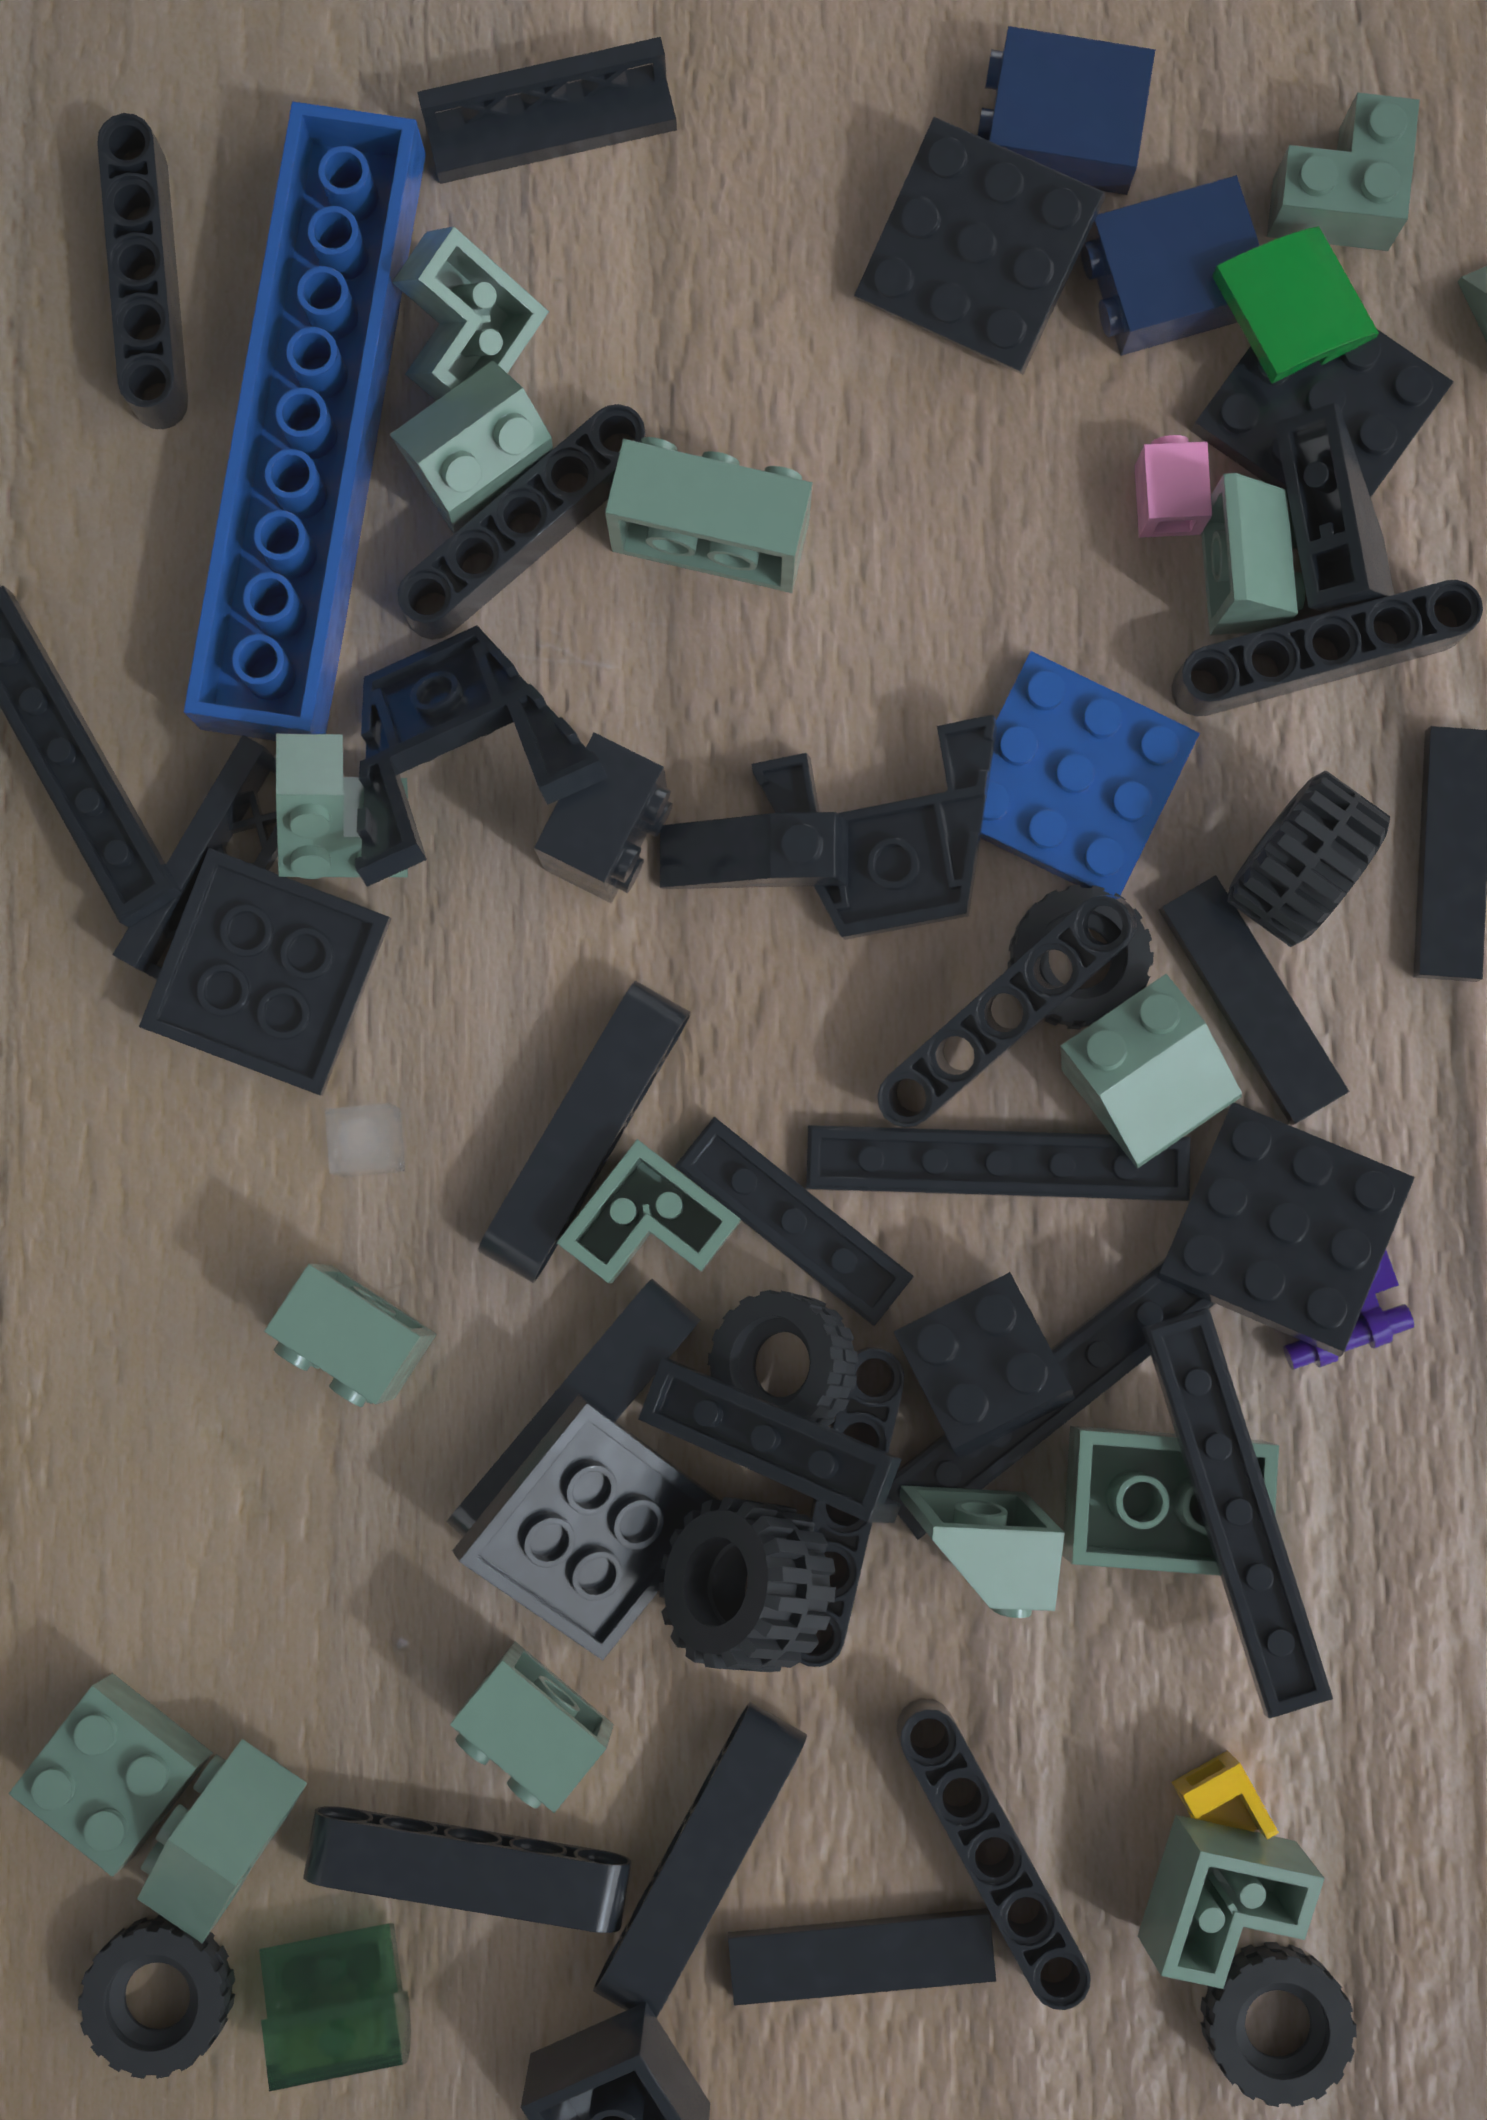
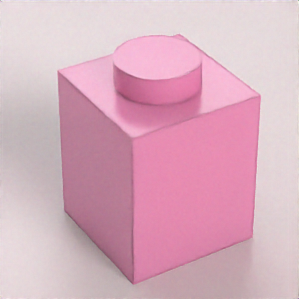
M1169 435L1154 439L1151 444H1144L1134 465L1139 538L1201 535L1212 516L1208 443L1189 442V439L1185 436Z

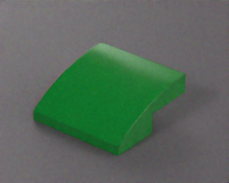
M1319 226L1291 233L1235 256L1217 265L1212 275L1272 384L1318 360L1323 365L1375 339L1379 334Z

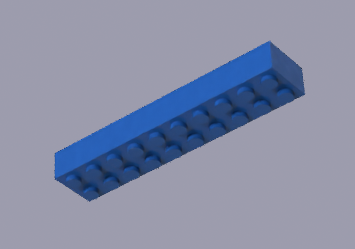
M292 101L184 706V713L200 730L238 736L244 735L246 737L276 741V734L327 733L402 291L392 281L409 256L426 157L416 119Z

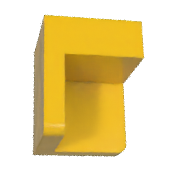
M1228 1750L1171 1782L1191 1818L1253 1832L1258 1829L1267 1840L1279 1833L1241 1763Z

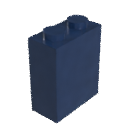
M1008 26L1003 51L991 49L985 89L996 90L993 109L983 107L981 109L977 136L1098 190L1128 195L1138 164L1156 49Z
M1236 175L1098 214L1080 252L1085 274L1089 280L1097 279L1103 298L1099 301L1098 308L1104 333L1107 337L1115 336L1120 355L1122 356L1238 323L1212 275L1217 265L1260 245Z

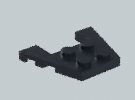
M994 715L937 726L948 787L946 792L837 813L848 822V886H814L844 940L969 916L997 732ZM807 753L751 764L753 774L775 813L820 812L811 758Z

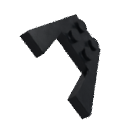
M478 625L364 676L361 736L366 742V757L360 761L359 780L364 787L363 807L357 810L356 831L362 839L361 857L355 858V868L367 887L427 860L400 774L418 765L430 762L438 756L473 740L487 736L514 722L537 786L547 805L608 778L594 751L590 752L583 745L571 726L550 709L543 696L531 683L528 684L519 675L514 664Z

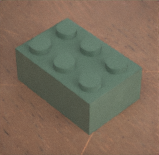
M644 437L641 438L640 442L623 439L605 511L612 552L793 593L809 527L813 482L802 480V476L798 472L786 467L768 466L765 468V471L740 466V462L736 458L720 452H704L702 457L679 452L674 444L659 438Z
M1070 1426L1063 1530L1065 1534L1062 1556L1075 1565L1220 1576L1176 1434ZM1251 1439L1274 1513H1276L1279 1445L1263 1440Z

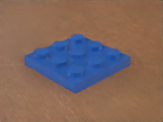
M1030 651L996 719L997 732L981 839L1075 885H1080L1081 888H1091L1094 885L1104 888V891L1114 895L1117 893L1121 896L1200 733Z

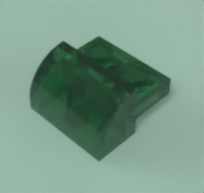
M394 1923L259 1949L267 2019L261 2020L269 2092L407 2063L411 2047L410 2006L408 1991L403 1992Z

